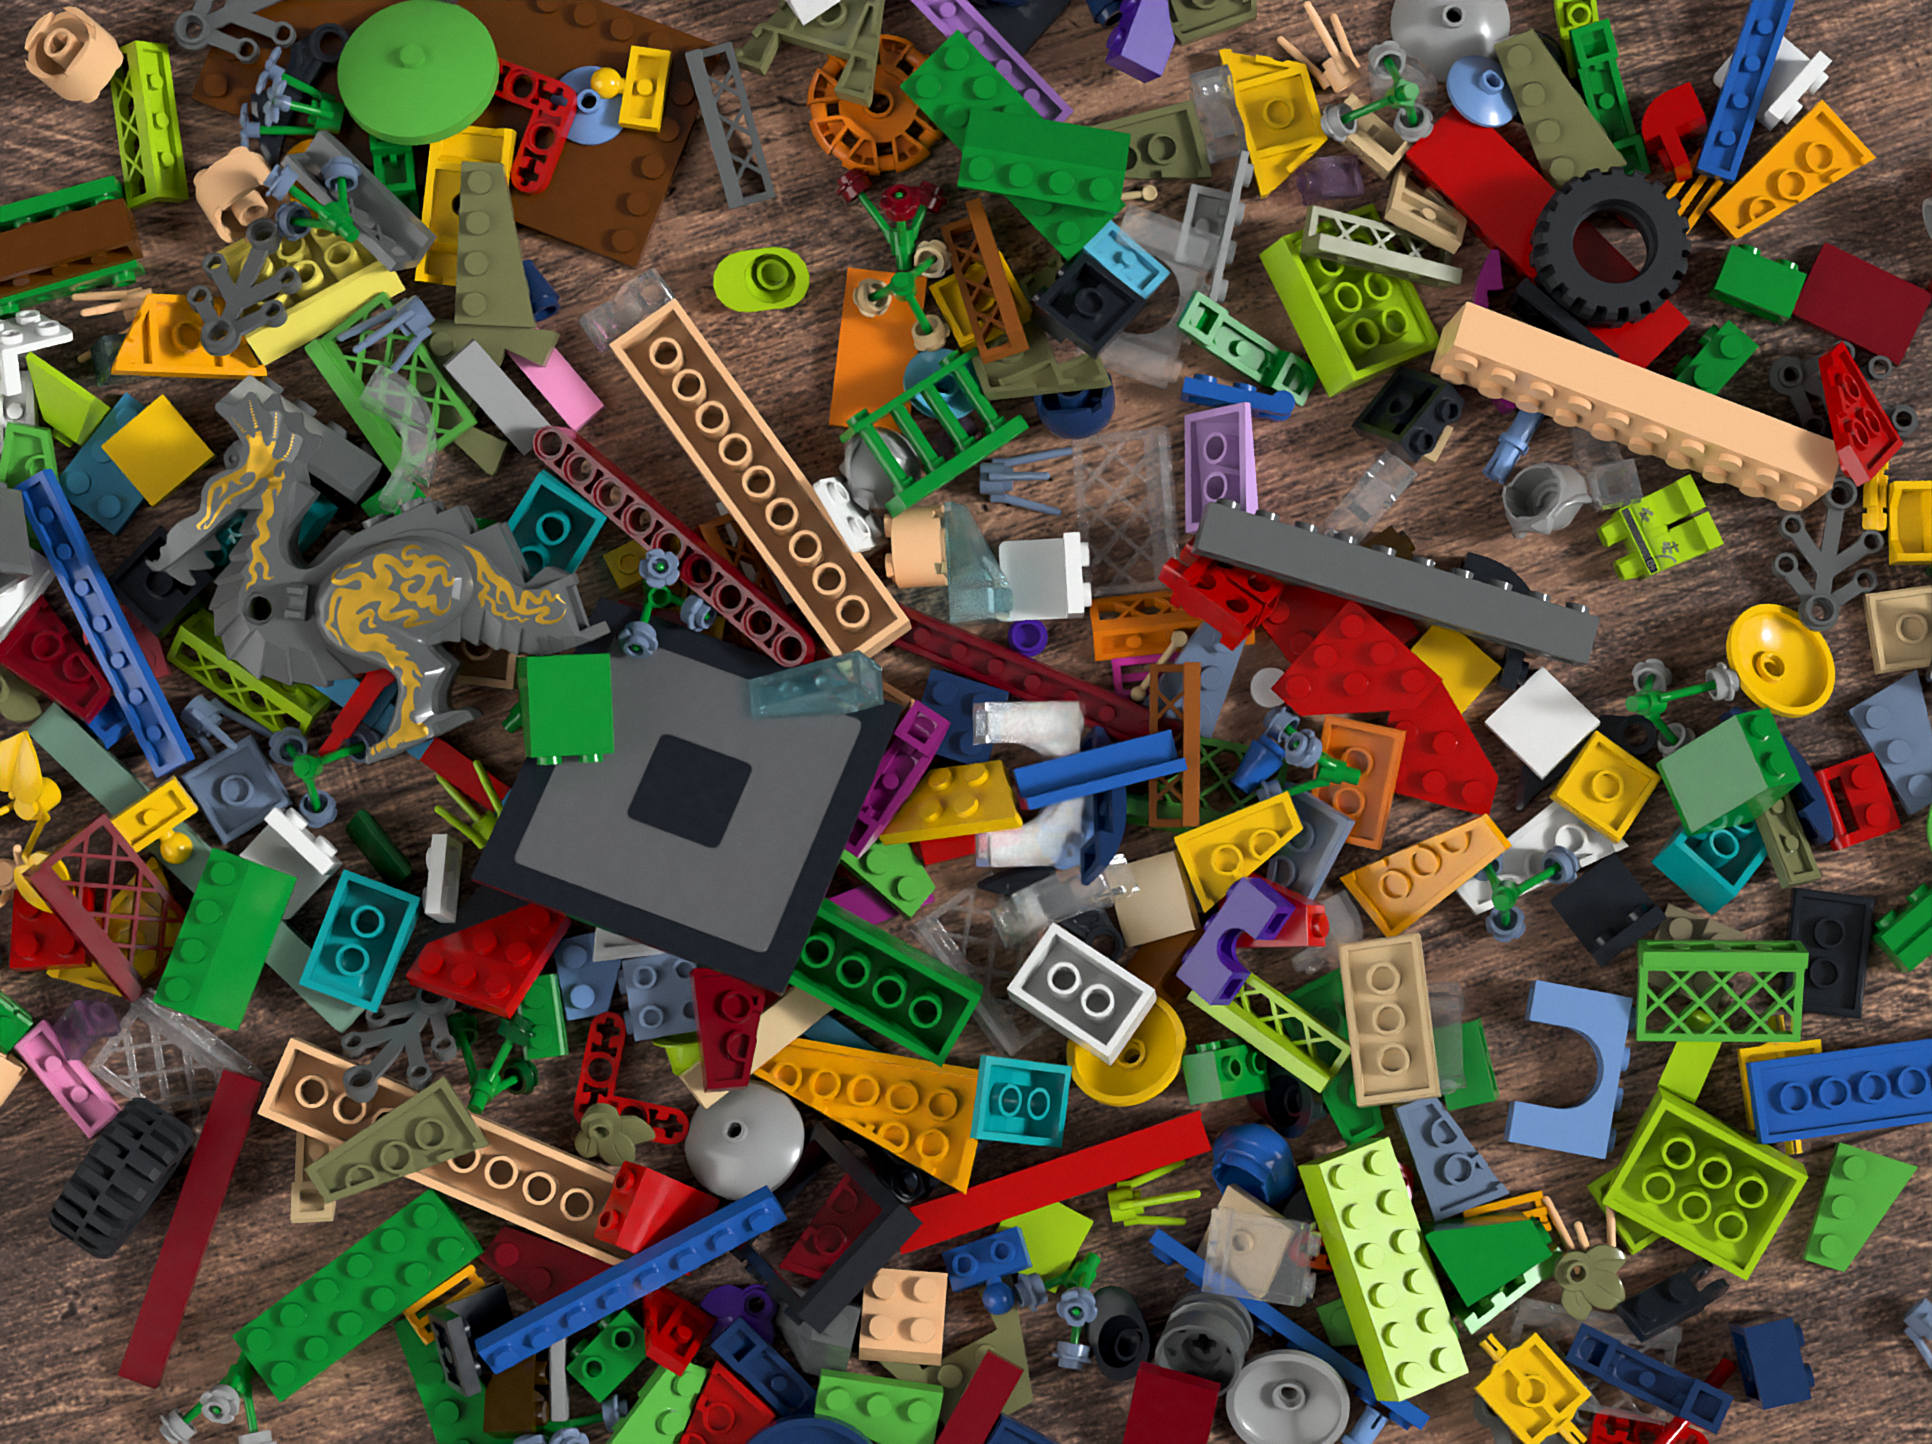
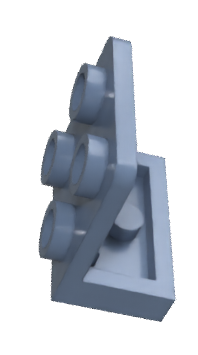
M667 953L622 960L623 970L617 971L621 995L627 994L630 1010L624 1011L628 1035L634 1034L635 1041H644L697 1031L689 972L693 968L705 967Z

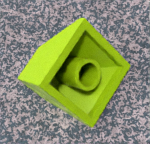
M29 351L25 359L43 420L54 427L51 432L52 436L70 448L74 442L83 447L112 409Z

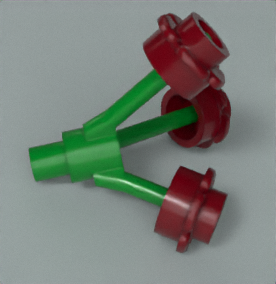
M854 168L844 174L837 181L840 186L837 190V196L842 195L847 204L859 199L882 231L887 243L891 245V254L896 255L897 270L912 269V254L915 253L914 241L917 240L920 226L926 212L938 215L942 205L947 204V200L942 197L944 190L927 181H922L919 187L896 184L885 189L880 200V207L887 218L897 222L896 228H890L865 194L873 186L867 177L869 171L865 170L860 173L857 168ZM915 215L911 226L906 227V221Z

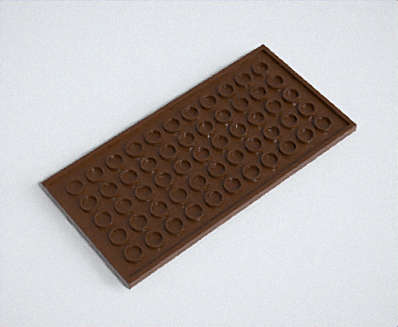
M283 0L254 14L274 22L285 21L290 23L296 31V42L311 35L318 26L325 23H334L341 26L351 37L355 30L372 15L389 6L409 0ZM441 0L468 10L483 23L493 40L498 58L559 81L570 71L585 66L609 67L616 70L622 78H626L631 45L671 51L673 56L660 133L623 128L612 140L594 146L577 144L567 138L551 181L546 190L540 194L529 195L515 188L511 182V177L509 178V191L515 224L637 270L701 110L685 52L699 48L700 50L716 46V44L600 0ZM231 23L219 28L218 31L236 39L244 37L253 39L260 49L259 59L253 64H243L235 54L211 46L191 99L198 104L238 119L240 118L242 105L247 103L249 122H253L251 94L256 93L259 75L266 70L265 62L269 59L273 49L278 46L272 38ZM281 29L277 34V39L280 41L287 40L290 36V30ZM336 34L325 35L320 42V49L326 55L337 54L342 47V40ZM243 46L240 55L243 57L252 55L253 46ZM291 47L281 48L282 53L275 64L285 69V73L290 64ZM723 53L703 58L709 76L714 77ZM327 65L313 87L322 92L336 95L335 101L344 103L338 86V65ZM499 74L498 81L503 84L506 76ZM520 77L514 83L513 89L517 97L523 98L531 93L533 83L530 77ZM269 79L265 89H262V91L272 87L273 81ZM543 90L541 98L551 102L552 94ZM307 95L303 104L311 105L312 99L320 100ZM493 95L484 112L469 126L515 130L517 132L515 160L533 110ZM587 96L582 101V106L587 109L594 107L596 104V98L592 96ZM345 106L339 133L331 134L365 167L374 170L369 133L353 120ZM297 111L291 126H314V124L307 123L308 114ZM545 127L537 132L535 143L539 149H547L553 144L555 138L553 130ZM287 135L288 138L298 142L315 137L313 135ZM430 144L414 145L418 186L425 189ZM530 151L528 157L536 160L531 171L524 170L522 173V177L527 180L526 186L530 181L537 182L539 175L534 172L537 160L545 163L547 159ZM460 196L455 200L456 202L460 203Z

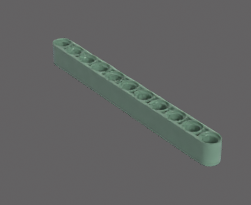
M54 702L27 729L33 739L113 816L151 791L109 749L106 750L73 714ZM182 821L172 829L174 832H181L187 835L193 844L192 855L186 862L171 864L165 861L160 853L161 841L159 838L147 845L146 848L195 894L212 848ZM282 919L265 962L331 1026L343 1034L366 1009L299 984L313 945L286 919Z

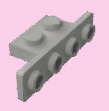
M1241 150L1237 157L1230 192L1191 184L1173 264L1211 272L1207 297L1216 303L1223 304L1225 300L1228 280L1222 279L1225 264L1232 265L1237 241L1231 240L1234 225H1241L1245 210V203L1239 202L1242 187H1249L1253 174L1254 164L1247 163L1250 152Z

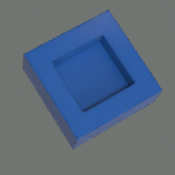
M112 695L89 725L80 719L83 727L106 750L132 731L114 695Z

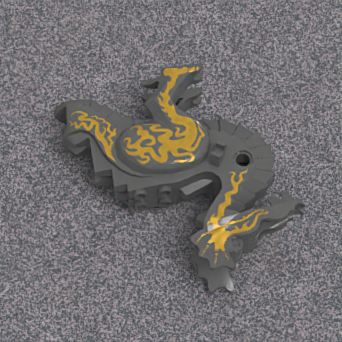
M252 391L247 392L245 398L239 404L232 405L225 402H217L215 404L216 411L228 421L239 437V440L233 442L224 454V464L227 470L212 476L205 482L202 489L199 511L195 515L181 520L171 528L167 534V543L165 546L160 547V558L154 561L146 560L147 566L152 571H166L178 581L194 586L197 584V580L190 570L214 568V562L207 556L205 551L221 550L222 544L217 537L245 518L239 529L243 536L228 555L231 562L214 581L218 587L208 610L214 611L215 636H221L228 661L236 659L257 679L270 677L287 685L304 683L327 688L334 686V680L359 678L365 672L383 668L391 672L398 684L396 706L385 736L379 742L372 745L366 753L365 761L367 765L391 756L393 757L484 716L482 710L478 707H462L459 709L453 707L452 688L464 665V660L458 657L445 644L446 642L468 640L476 646L487 644L496 651L505 649L515 655L528 653L534 656H543L587 644L611 632L606 621L590 627L576 586L580 583L576 573L551 566L544 567L533 577L507 522L502 524L496 523L480 530L468 505H457L446 509L443 500L432 501L431 496L426 498L418 497L400 505L399 508L402 513L395 516L394 513L385 515L383 513L362 522L364 530L356 534L347 529H342L315 559L308 563L300 553L298 539L304 515L320 495V492L310 485L311 480L307 465L319 450L323 439L319 435L310 433L305 428L303 413L286 411L283 407L281 396L276 393L271 394L263 404H261L257 393ZM267 600H269L272 607L270 615L266 610Z

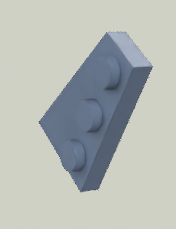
M1203 621L1182 647L1181 653L1172 664L1201 662L1200 736L1211 739L1246 639L1231 651L1220 643L1222 634ZM1162 673L1158 678V690L1169 701L1182 691V673ZM1149 694L1140 702L1149 707ZM1158 697V711H1161L1166 704ZM1182 697L1174 704L1181 713ZM1170 709L1165 713L1179 719Z
M1914 670L1845 711L1869 752H1874L1881 772L1908 815H1912L1932 803V731L1918 671Z
M1285 781L1284 789L1295 786L1296 784L1293 782ZM1308 791L1291 796L1303 830L1280 848L1274 857L1270 859L1266 879L1314 900L1356 821Z
M1438 1098L1401 1102L1392 1106L1432 1221H1440L1510 1194L1502 1182L1490 1170L1480 1153L1474 1149Z

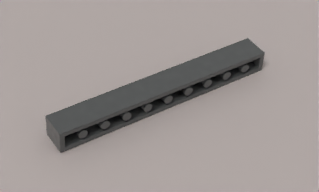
M1217 498L1216 503L1210 501L1203 508L1191 551L1193 554L1574 667L1588 664L1600 617L1589 614L1590 608L1573 602H1566L1565 607L1550 602L1551 596L1537 591H1527V595L1511 591L1513 585L1507 582L1489 579L1488 584L1473 580L1474 573L1452 567L1449 572L1434 568L1435 562L1423 557L1412 556L1409 561L1396 557L1397 551L1386 546L1373 544L1372 549L1356 545L1357 538L1346 534L1334 533L1333 538L1318 534L1319 528L1309 523L1295 521L1294 526L1278 522L1280 516L1264 510H1256L1255 514L1240 510L1241 504L1228 499Z

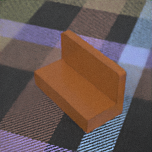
M1201 926L1199 929L1143 944L1127 964L1125 970L1155 989L1156 995L1165 1000L1174 1009L1189 989V986L1180 980L1176 974L1183 965L1182 958L1189 948L1198 943L1205 933L1204 928Z

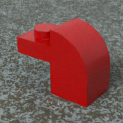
M1688 82L1662 93L1651 102L1643 116L1642 134L1647 155L1650 156L1657 153L1665 173L1672 171L1677 183L1693 178L1690 161L1681 142L1707 132V123L1691 83Z

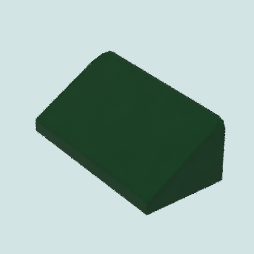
M359 810L346 826V833L386 884L399 889L417 875L416 869L371 812Z

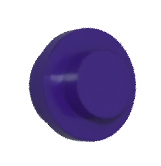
M1023 620L1015 621L1010 626L1007 639L1012 650L1028 657H1034L1044 650L1048 634L1041 621Z

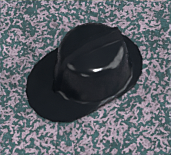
M1265 1055L1270 1090L1247 1094V1101L1254 1111L1270 1124L1277 1133L1284 1138L1295 1139L1303 1135L1306 1129L1317 1120L1326 1117L1327 1111L1323 1108L1322 1092H1317Z
M1106 1286L1098 1289L1093 1294L1096 1301L1095 1307L1098 1310L1097 1316L1092 1322H1085L1084 1327L1102 1374L1112 1381L1124 1382L1133 1379L1137 1375L1141 1361L1152 1362L1155 1357L1157 1339L1152 1328L1145 1322L1133 1295L1122 1287Z

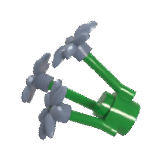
M275 47L269 59L265 62L266 70L260 73L255 90L256 94L260 95L262 89H265L268 80L273 81L272 87L267 89L269 101L263 106V112L266 114V126H260V122H249L248 105L244 103L241 107L239 123L242 126L239 133L241 137L240 146L249 149V138H260V135L316 136L319 131L323 130L338 134L345 104L335 101L336 95L322 92L286 74L285 69L275 65L282 53L281 47ZM286 84L320 101L312 99L311 105L292 101L291 97L283 95ZM290 109L308 114L307 123L314 124V126H271L272 122L278 123L279 110L288 112Z

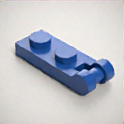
M1194 374L1193 378L1185 377L1180 401L1211 408L1247 402L1250 403L1252 417L1275 422H1284L1290 418L1295 406L1294 396L1286 390H1280L1272 396L1256 392V387L1245 383H1233L1232 387L1217 384L1216 378L1204 374Z

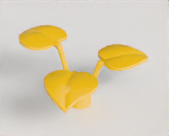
M22 731L15 736L0 741V791L9 792V798L13 800L0 808V816L15 810L16 814L23 820H37L35 828L22 852V859L25 863L20 864L14 869L13 876L19 892L27 902L42 911L53 913L21 874L33 864L38 865L51 854L46 851H37L31 855V852L44 825L51 820L47 812L60 803L61 792L54 781L42 777L37 754L28 731ZM61 860L51 867L61 880H72L69 871ZM66 885L75 895L74 886Z

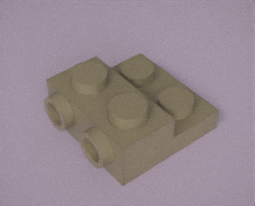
M1666 903L1663 913L1667 919L1656 926L1651 939L1745 940L1747 934ZM1648 971V984L1662 990L1674 981L1666 971ZM1674 971V972L1679 976V975L1682 974L1684 971ZM1696 971L1685 983L1697 995H1700L1715 979L1707 971ZM1715 971V972H1716L1719 976H1721L1725 971ZM1727 981L1726 984L1733 990L1734 983ZM1681 986L1672 993L1690 1002L1694 1000ZM1721 986L1704 1002L1712 1010H1716L1719 1003L1726 1005L1731 995Z

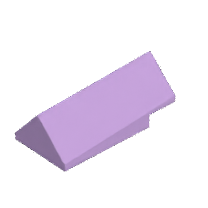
M1242 402L1184 415L1186 533L1196 535L1204 506L1210 501L1216 503L1217 498L1241 504V511L1255 514L1256 510L1259 509L1250 403Z

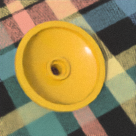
M1760 604L1747 609L1732 623L1726 642L1728 663L1730 668L1736 671L1740 688L1753 702L1763 709L1769 708L1771 713L1788 718L1807 716L1827 702L1835 683V667L1832 654L1820 632L1807 629L1801 623L1796 611L1776 604Z
M1156 995V1002L1111 1066L1071 1039H1068L1066 1050L1067 1064L1072 1066L1071 1076L1087 1096L1109 1106H1132L1157 1096L1174 1080L1182 1066V1056H1185L1186 1035L1179 1016L1165 1000ZM1140 1055L1136 1062L1129 1063L1132 1056Z

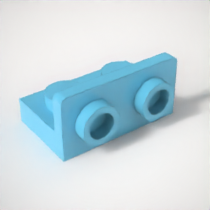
M1112 220L1082 248L1074 260L1075 262L1085 252L1145 300L1171 273Z

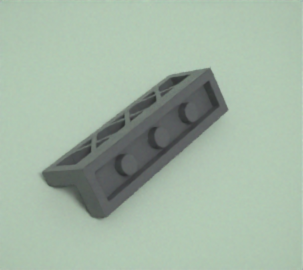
M732 42L702 50L699 48L685 52L729 209H736L776 197ZM726 52L730 70L724 81L720 82L707 74L703 58ZM732 75L737 91L727 86ZM710 82L720 87L715 97ZM723 90L739 97L741 109L734 122L718 113L716 103ZM743 114L748 130L738 125ZM721 120L731 125L726 136L724 134ZM735 128L750 136L753 146L745 161L729 151L727 142ZM754 152L759 168L749 163ZM732 159L742 164L737 175ZM746 167L762 176L765 192L743 198L738 181Z
M328 130L319 131L304 153L288 154L285 156L281 165L285 167L286 164H291L290 169L299 174L296 180L324 206L332 201L337 202L338 193L326 187L325 180L321 174L322 166L328 163L330 159L338 156L348 157L353 161V164L360 166L361 175L358 176V185L355 189L347 192V202L350 209L349 215L353 218V225L360 231L357 240L390 272L417 267L436 240L437 236Z

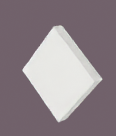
M1543 666L1485 721V726L1541 780L1549 775L1600 725V721Z

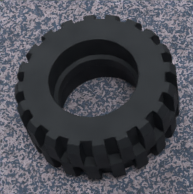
M1611 166L1607 172H1601L1599 168L1586 171L1584 176L1580 178L1574 176L1549 199L1538 216L1536 226L1531 233L1529 244L1533 245L1529 260L1530 267L1536 268L1537 275L1534 281L1539 289L1545 288L1549 294L1548 296L1572 317L1586 320L1585 326L1597 328L1600 324H1607L1609 329L1621 328L1624 323L1630 322L1635 324L1643 320L1648 314L1654 313L1673 294L1678 287V283L1685 276L1689 265L1686 259L1691 253L1692 240L1686 239V233L1690 229L1687 217L1680 218L1677 212L1681 204L1675 196L1668 199L1662 193L1666 188L1665 185L1658 180L1653 185L1644 180L1646 173L1634 170L1630 175L1623 173V167ZM1599 213L1614 214L1628 220L1637 228L1646 247V261L1638 275L1625 283H1607L1592 277L1581 267L1574 254L1572 241L1577 227L1587 217Z
M133 1098L115 1116L110 1125L106 1127L65 1185L49 1214L50 1217L48 1219L52 1229L97 1259L111 1258L146 1216L184 1160L183 1158L194 1141L191 1128L147 1098Z

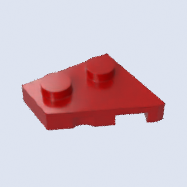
M662 1286L642 1297L645 1355L681 1377L717 1319Z

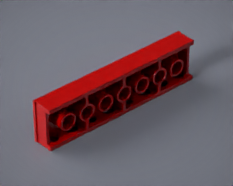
M1453 106L1433 125V130L1428 137L1420 138L1405 153L1406 157L1403 163L1413 169L1411 173L1427 188L1431 186L1442 196L1448 205L1454 207L1467 219L1466 227L1490 250L1499 249L1500 260L1521 281L1526 277L1537 286L1534 281L1537 275L1536 268L1530 267L1529 260L1533 245L1529 243L1538 216L1556 190L1493 128L1482 127L1470 122ZM1586 219L1579 224L1573 236V250L1578 263L1589 275L1607 283H1625L1639 274V271ZM1545 288L1540 289V290L1543 291L1547 296L1549 295V294L1547 293V291L1545 290ZM1668 300L1654 313L1648 314L1643 320L1635 324L1630 322L1624 323L1621 328L1609 329L1607 324H1600L1597 328L1585 326L1586 320L1576 318L1578 322L1619 355L1618 359L1644 369L1691 323Z
M1195 1109L970 1185L967 1188L966 1195L955 1190L907 1206L923 1224L900 1247L901 1255L1211 1151L1201 1120V1111Z

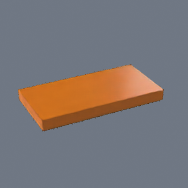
M848 267L829 427L849 429L850 427L846 421L866 408L871 414L905 392L903 377L906 367L912 358L919 353V350L914 346L915 341L911 332L912 326L917 321L913 311L907 302L899 301L894 295H891L892 299L887 311L881 316L876 314L873 318H869L860 313L858 306L853 301L854 289L859 287L860 281L871 278L873 280H881L888 285L896 273ZM918 276L915 280L917 287L915 298L924 312L927 277ZM909 401L904 407L911 415L912 404ZM890 414L873 424L874 427L881 426L894 430L904 436Z

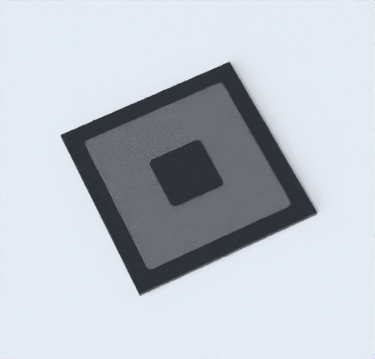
M600 596L588 622L591 627L606 621L611 632L587 644L578 646L574 654L610 653L614 753L603 754V762L579 763L578 755L562 756V764L537 765V757H526L472 874L471 881L784 996L903 711V706L797 667H784L767 656L706 634L695 632L650 615L648 624L656 631L657 649L649 657L641 659L631 658L619 647L618 635L625 629L628 623L639 621L642 611Z

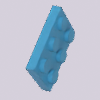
M128 393L122 396L59 476V484L66 499L116 537L121 534L147 501L101 447L102 444L146 408Z

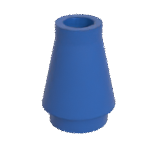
M1264 734L1257 741L1252 739L1230 782L1249 796L1261 784L1262 780H1266L1284 765L1282 760L1285 758V751Z

